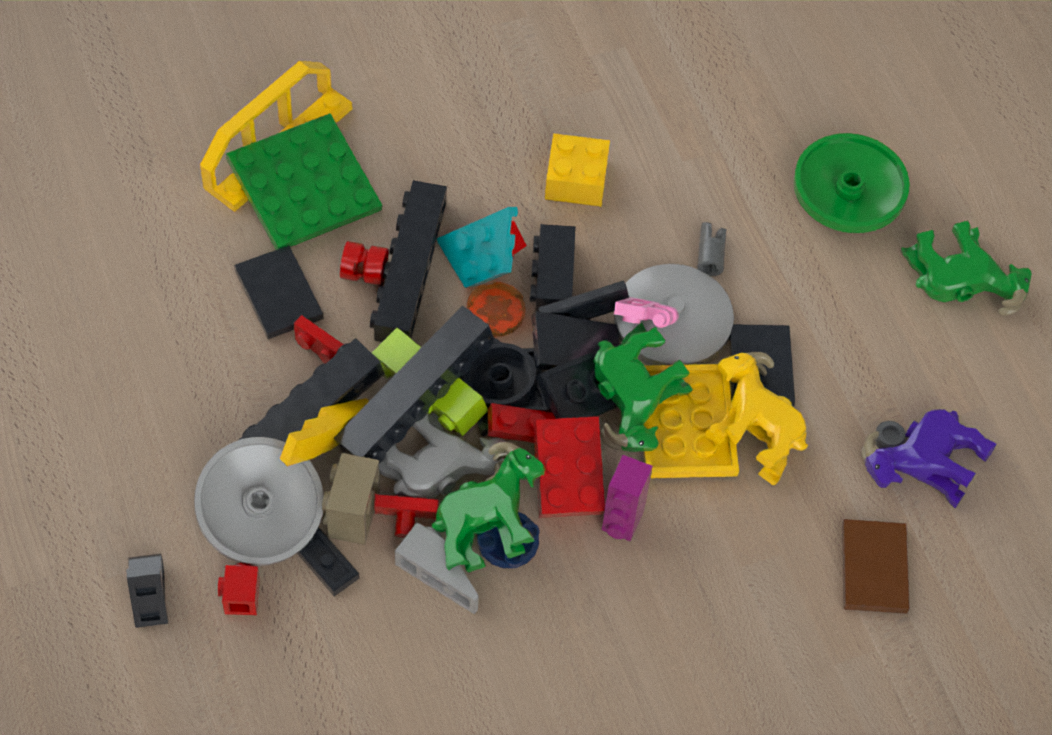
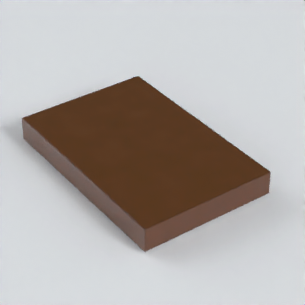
M844 519L842 522L844 609L908 614L910 607L906 523Z

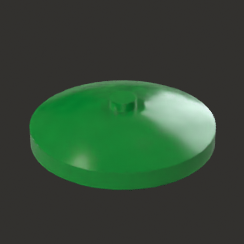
M852 133L825 136L809 145L797 161L793 178L796 197L808 215L826 227L846 233L872 232L893 222L902 212L910 188L906 167L893 150L876 139Z

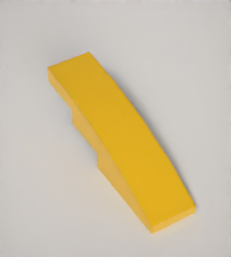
M364 398L322 407L317 418L305 420L301 431L289 433L280 460L286 466H290L315 458L338 446L334 437L356 416L369 400Z

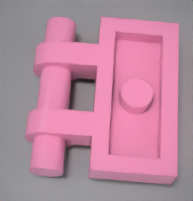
M634 297L617 301L614 314L623 316L622 320L625 322L640 323L641 320L647 321L650 319L659 328L675 323L679 317L678 311L674 307Z

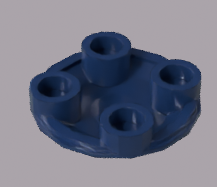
M518 512L523 527L530 531L534 538L533 542L522 543L525 549L524 554L508 558L497 527L483 533H478L477 546L482 556L492 565L503 569L518 568L527 564L536 555L540 534L538 525L525 514Z

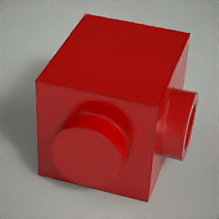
M248 563L225 565L224 577H219L218 596H222L224 614L257 615L260 587L258 566H252Z

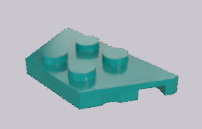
M518 207L504 208L437 238L438 244L465 288L479 286L512 272V250L515 245V234H510L512 217L518 216Z

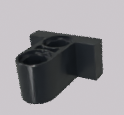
M162 554L129 557V569H126L135 628L168 624Z

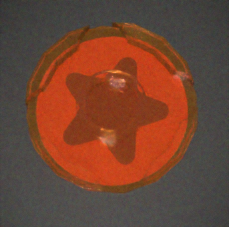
M503 282L480 285L471 292L467 300V309L490 326L494 337H503L514 333L522 325L525 318L526 308L521 292L512 285Z

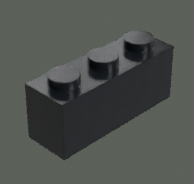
M540 224V236L534 235L533 253H538V260H532L531 277L537 278V285L531 284L530 302H536L535 311L539 312L538 308L572 297L576 226Z

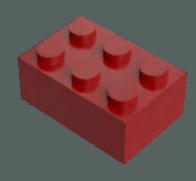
M599 416L536 420L533 425L535 458L545 467L544 475L537 478L539 518L602 515L605 512Z

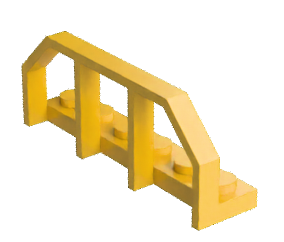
M298 61L217 130L200 163L203 189L234 212L248 201L234 173L230 174L217 186L215 169L230 140L240 131L243 146L256 142L254 119L276 100L279 124L285 127L280 132L331 113L337 123L352 110V102L331 87V71L322 63ZM307 74H317L318 91L323 95L293 120L290 88Z

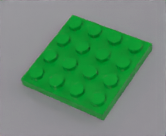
M331 113L226 153L227 162L276 250L288 245L290 247L382 211L383 205Z

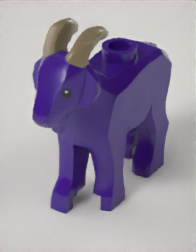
M935 409L928 411L919 423L916 421L912 422L905 434V437L909 439L903 445L877 449L874 445L876 444L875 440L878 438L879 432H872L866 437L861 456L867 472L880 488H886L892 482L902 483L903 478L895 472L897 470L939 490L945 495L951 506L956 509L965 495V492L959 490V485L962 484L967 488L976 473L953 462L949 458L952 451L969 448L975 451L977 457L986 462L997 444L986 439L976 428L961 425L956 411L948 412L944 409Z

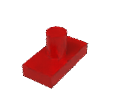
M375 494V514L396 516L394 534L396 537L405 538L415 526V517L436 519L439 500Z

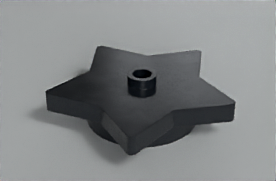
M494 337L495 340L492 342L490 349L471 364L469 371L464 376L459 377L483 397L487 409L494 403L551 412V408L535 376L545 370L535 367L534 348L522 349L514 344L502 343ZM488 411L477 421L482 436L488 435Z

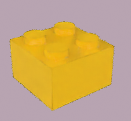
M553 133L546 178L545 200L602 207L610 140Z

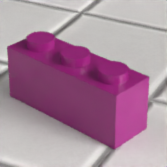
M622 455L608 486L602 531L607 532L609 536L615 539L632 540L645 509L652 465Z

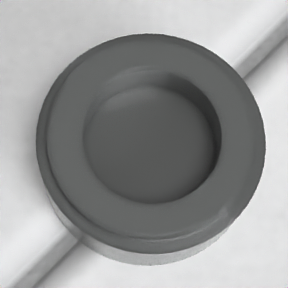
M885 421L876 428V431L879 432V436L875 440L878 448L897 447L904 444L906 432L899 423Z

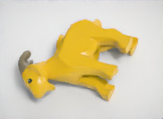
M763 352L739 353L722 359L717 365V370L724 375V383L726 384L731 381L737 383L728 414L721 422L712 424L705 435L718 445L729 435L731 441L737 444L747 430L759 440L766 442L768 449L761 451L756 456V460L764 465L758 475L771 485H776L787 465V456L790 449L803 451L808 447L805 441L806 423L801 412L795 409L786 397L777 396L764 388L760 381L759 373L763 376L767 374L766 368L762 364L768 368H773L774 362L772 358Z

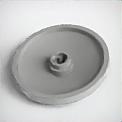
M663 264L644 269L625 283L629 297L659 302L661 305L674 307L679 315L675 323L664 328L657 327L653 320H641L640 323H643L647 331L656 327L666 341L660 347H646L642 349L638 356V359L648 365H673L676 361L681 360L684 365L707 364L716 358L727 345L734 321L733 307L723 287L708 274L685 265ZM614 314V322L618 327V336L621 342H623L625 336L640 323L625 322L622 320L623 316Z
M251 437L235 441L219 450L207 462L199 476L194 495L196 520L202 534L210 545L228 559L238 563H248L252 566H265L282 562L303 549L311 540L320 524L323 514L322 501L324 495L319 475L309 460L286 466L280 460L285 446L283 441L267 437Z

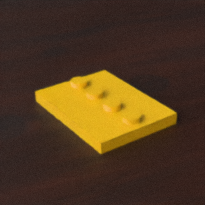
M718 364L684 365L689 371V375L682 379L692 387L693 391L687 395L669 397L655 409L653 414L643 424L647 429L658 426L655 432L659 442L657 449L643 451L644 463L653 466L651 478L738 476L737 446L731 441L730 436L727 435L723 442L718 445L705 435L712 424L719 423L726 417L732 402L730 382L724 383V375L717 370ZM645 365V368L650 376L661 373L671 365Z

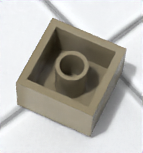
M341 453L339 464H333L331 469L330 482L333 483L331 492L326 491L323 497L322 510H325L323 525H327L328 538L365 545L375 511V494L380 493L379 460Z

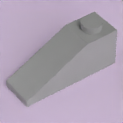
M417 522L395 550V565L475 614L478 610L479 596L460 565L448 571L445 564V540L432 527H424Z

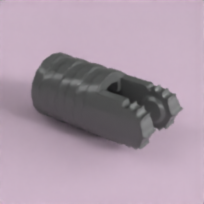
M702 222L697 268L709 276H717L724 270L727 229L720 228L714 238L712 237L711 223Z

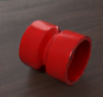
M347 241L341 258L340 278L356 282L363 278L367 284L382 286L385 280L383 279L384 266L386 261L389 260V249L373 245L366 249L362 243Z

